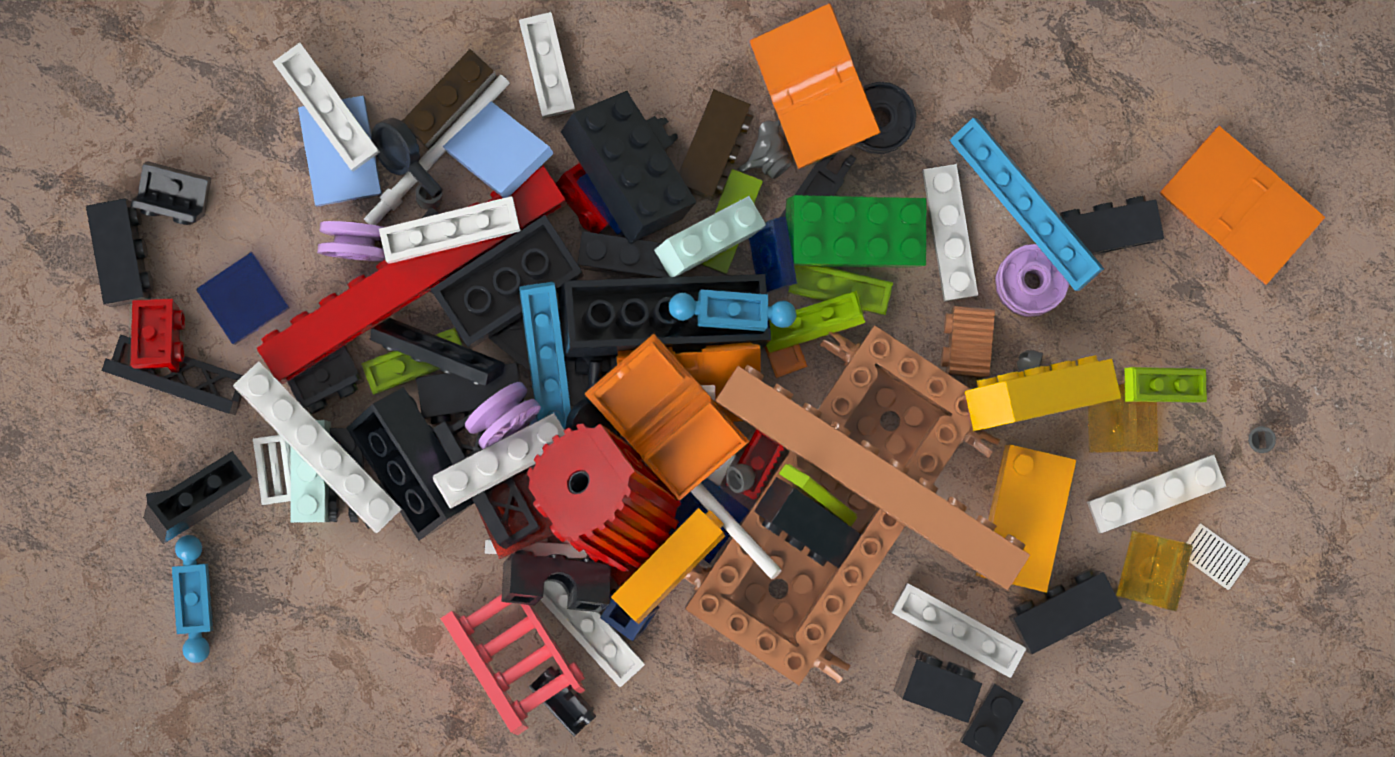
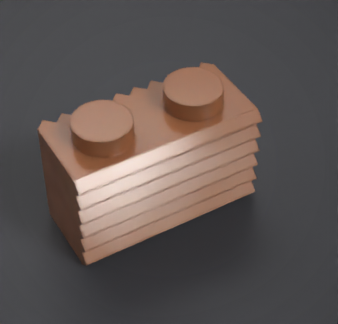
M954 306L951 314H945L944 333L949 334V345L942 348L941 367H947V374L975 378H988L990 376L995 310Z

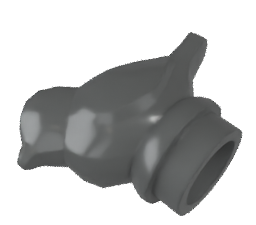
M768 120L760 125L758 139L749 160L738 168L740 172L743 173L752 168H762L765 175L768 174L773 180L782 175L792 165V161L788 158L789 154L783 150L784 140L779 134L780 121Z

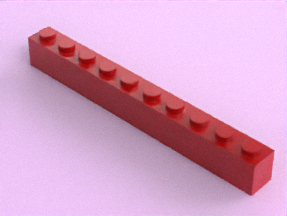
M544 165L537 169L510 195L514 200L521 230L544 215L547 217L567 204ZM493 191L490 193L492 198L487 202L502 199V197ZM479 202L473 203L470 206L478 205ZM516 233L390 264L385 259L376 265L378 271L367 278L364 274L356 277L347 284L349 289L339 296L336 293H332L323 298L318 303L320 308L310 314L308 311H304L290 320L292 325L282 332L276 329L266 334L261 339L263 344L256 349L274 378L279 383L285 384L431 291V288Z

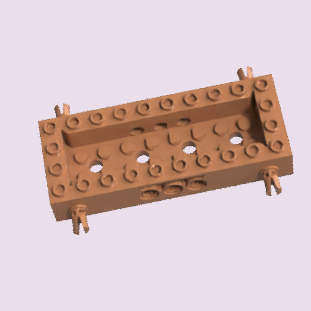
M874 325L861 344L859 342L857 345L838 332H829L828 335L839 346L823 340L820 344L821 347H824L845 361L843 365L846 367L817 410L822 412L819 419L830 426L834 421L851 431L849 438L858 444H861L863 440L872 444L880 450L878 457L887 463L891 459L898 461L909 469L906 475L918 482L922 477L934 484L959 444L963 441L983 453L987 458L993 452L981 440L995 446L999 444L1000 439L995 438L985 430H973L965 391L971 390L970 388ZM885 412H893L899 418V425L893 431H887L881 426L880 419ZM789 450L740 524L782 571L777 577L771 579L736 540L731 537L711 568L708 567L706 569L697 564L684 578L695 585L694 590H696L685 606V609L797 685L801 684L809 670L814 666L836 680L837 683H840L843 678L831 665L846 671L849 670L851 665L826 650V645L905 525ZM785 464H790L811 477L857 514L858 518L850 527L862 535L840 568H837L828 561L823 567L807 556L810 549L805 546L802 551L798 550L785 541L788 534L782 531L777 536L761 525L765 519L754 512L776 477L800 491L779 474ZM775 579H783L788 585V592L782 598H774L769 593V584Z

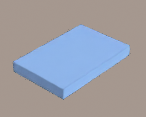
M357 96L342 99L371 139L372 134L365 97ZM298 107L315 206L382 195L376 156L355 171H351L306 107Z
M492 101L443 146L448 154L502 198L509 197L554 154L547 144Z

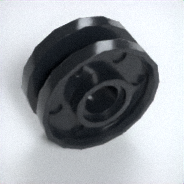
M875 82L865 85L863 88L872 111L879 110L885 112L888 115L889 122L886 126H879L881 133L855 144V146L868 154L884 155L894 152L906 143L915 128L916 110L913 100L904 89L893 83Z

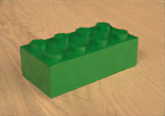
M801 195L789 197L786 199V266L918 268L926 266V198Z

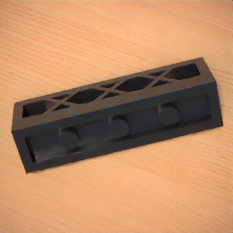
M121 334L112 359L105 358L101 370L103 372L228 414L236 415L242 395L235 389L232 400L222 397L214 383L226 377L238 381L243 375L184 356L183 363L188 365L182 368L179 366V372H172L164 377L157 375L154 368H148L150 372L142 369H133L132 366L121 363L126 344L131 345V338ZM193 367L201 368L207 382L196 387L189 386L183 372ZM208 371L219 374V376L212 379ZM178 375L181 383L171 380V378ZM210 386L213 393L204 391L202 389Z
M470 415L452 426L444 421L433 428L453 465L470 457L466 450L473 451L472 455L483 450L478 442L486 429L478 432L475 447L463 444L457 433L466 428L465 422ZM512 476L500 482L507 484L510 489L507 504L494 501L492 497L494 486L471 497L496 543L504 549L511 547L541 528ZM514 499H516L520 507L513 506ZM498 507L505 509L504 515H502ZM511 510L523 513L529 523L528 526L514 534L508 526Z

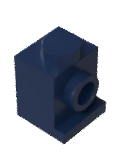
M613 589L610 592V604L606 607L600 619L631 641H634L645 632L660 607L657 605L637 624L611 598L617 591Z

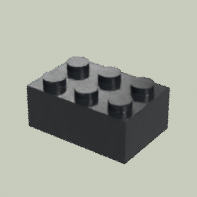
M917 650L915 655L906 653L893 691L903 700L969 723L982 683L975 679L976 673L950 661L947 667L942 666V660L920 650Z

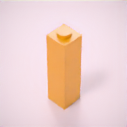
M698 508L611 598L639 624L725 537L720 529L724 525L723 522L710 510L704 514Z

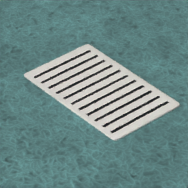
M1199 524L1179 552L1181 557L1227 590L1232 587L1250 561L1248 557L1202 524Z

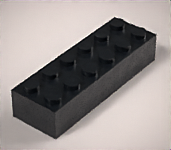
M765 274L564 281L558 291L564 357L618 355V351L635 350L652 334H655L666 347H672L675 353L702 352V349H705L706 346L749 342L754 345L758 344L760 349H763L771 341L770 320H768V328L765 331L698 326V315L695 314L687 320L674 318L669 311V302L678 293L689 294L695 301H698L700 290L767 295Z

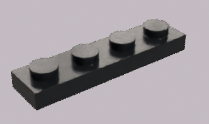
M390 317L371 328L370 340L381 344L383 348L390 351H399L411 356L413 360L432 364L439 367L445 373L457 374L467 378L473 384L486 386L503 374L505 362Z

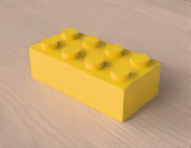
M1097 355L1077 359L1078 366L1076 365V360H1069L1052 364L1051 369L1050 366H1040L1024 370V372L1016 371L977 381L978 388L965 391L973 430H982L1121 399L1112 358L1098 361Z

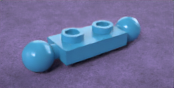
M700 290L698 301H695L689 294L678 293L669 302V311L674 318L687 320L695 314L698 315V326L765 331L768 328V320H771L777 327L786 328L792 325L796 319V309L790 302L778 301L772 306H768V295Z
M185 535L179 538L175 545L176 555L179 559L183 560V566L172 567L177 634L188 633V639L185 641L182 649L184 657L192 663H200L210 653L209 643L202 637V632L213 631L208 564H197L196 559L202 553L201 541L193 535Z

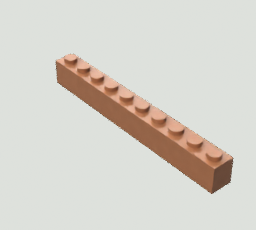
M749 365L745 369L739 366L736 368L715 400L717 404L1005 590L1010 588L1030 557V554L1023 551L1026 546L1023 542L1010 534L1003 538L994 532L997 526L981 515L975 520L965 513L968 508L966 505L951 496L947 501L935 494L939 488L921 477L917 482L906 474L909 471L907 467L894 459L887 463L878 457L880 450L867 441L863 440L861 444L856 443L849 438L851 431L834 421L830 426L819 419L822 412L805 402L801 407L790 400L793 394L778 384H775L773 388L762 382L764 375Z

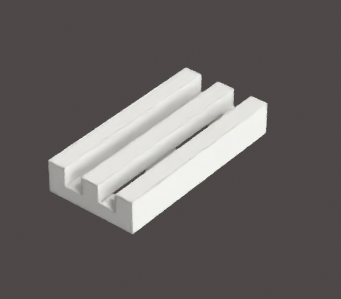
M281 435L253 438L262 505L291 501L290 445ZM276 442H280L287 495H283ZM267 443L274 484V497L269 496L263 444Z

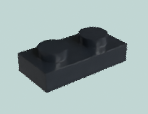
M992 683L961 737L960 742L985 757H992L1024 701Z

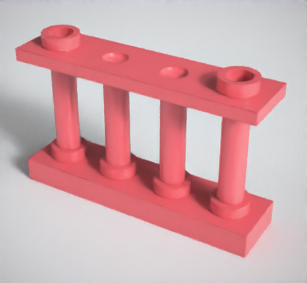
M501 594L468 617L465 615L460 617L451 611L440 619L510 732L519 735L529 728L524 721L528 717V712L570 684L576 692L582 693L585 691V688L581 681L585 677L575 662L568 663L532 605L520 604L527 614L526 618L487 644L481 643L477 645L471 635L475 632L474 628L512 604L501 602ZM535 628L545 645L505 672L501 673L499 671L495 674L489 664L493 660L492 656ZM553 656L563 673L522 701L515 700L513 702L506 692L510 689V684Z

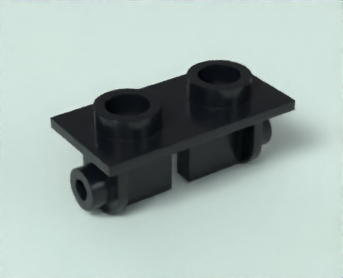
M550 666L529 688L533 692L537 691L561 675L560 670L557 669L555 671ZM570 684L543 703L575 737L586 725L596 718V715L593 712L595 708L591 707L578 692L574 695L570 691L573 688Z

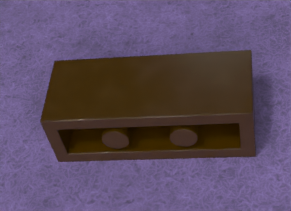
M469 49L402 122L410 128L415 138L429 150L497 78L495 71Z
M713 89L679 171L680 176L691 193L710 201L713 200L715 193L722 195L728 180V176L723 175L728 163L734 165L741 146L736 144L741 132L747 134L754 115L749 114L751 104Z

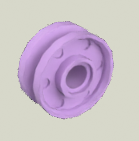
M342 221L320 222V232L334 236V242L318 244L317 253L352 260L383 261L386 259L383 248L375 247V241H381L379 229L384 227Z
M1037 244L1024 245L1013 250L999 265L995 277L996 292L1002 304L1012 313L1024 317L1040 316L1051 311L1064 299L1069 287L1068 281ZM1026 273H1034L1038 276L1040 280L1039 288L1031 289L1025 284L1024 277Z
M522 382L510 384L482 403L465 422V427L469 433L475 434L486 429L478 442L482 449L522 430L539 413L541 406L536 400L530 399L520 403L527 394V388Z

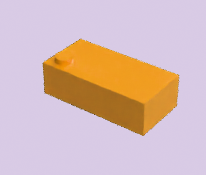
M1005 445L988 520L997 526L994 532L1003 538H1006L1008 534L1014 536L1026 545L1023 551L1030 554V557L1012 585L1047 592L1076 465L1075 459L1015 445ZM976 572V576L986 578L978 572Z

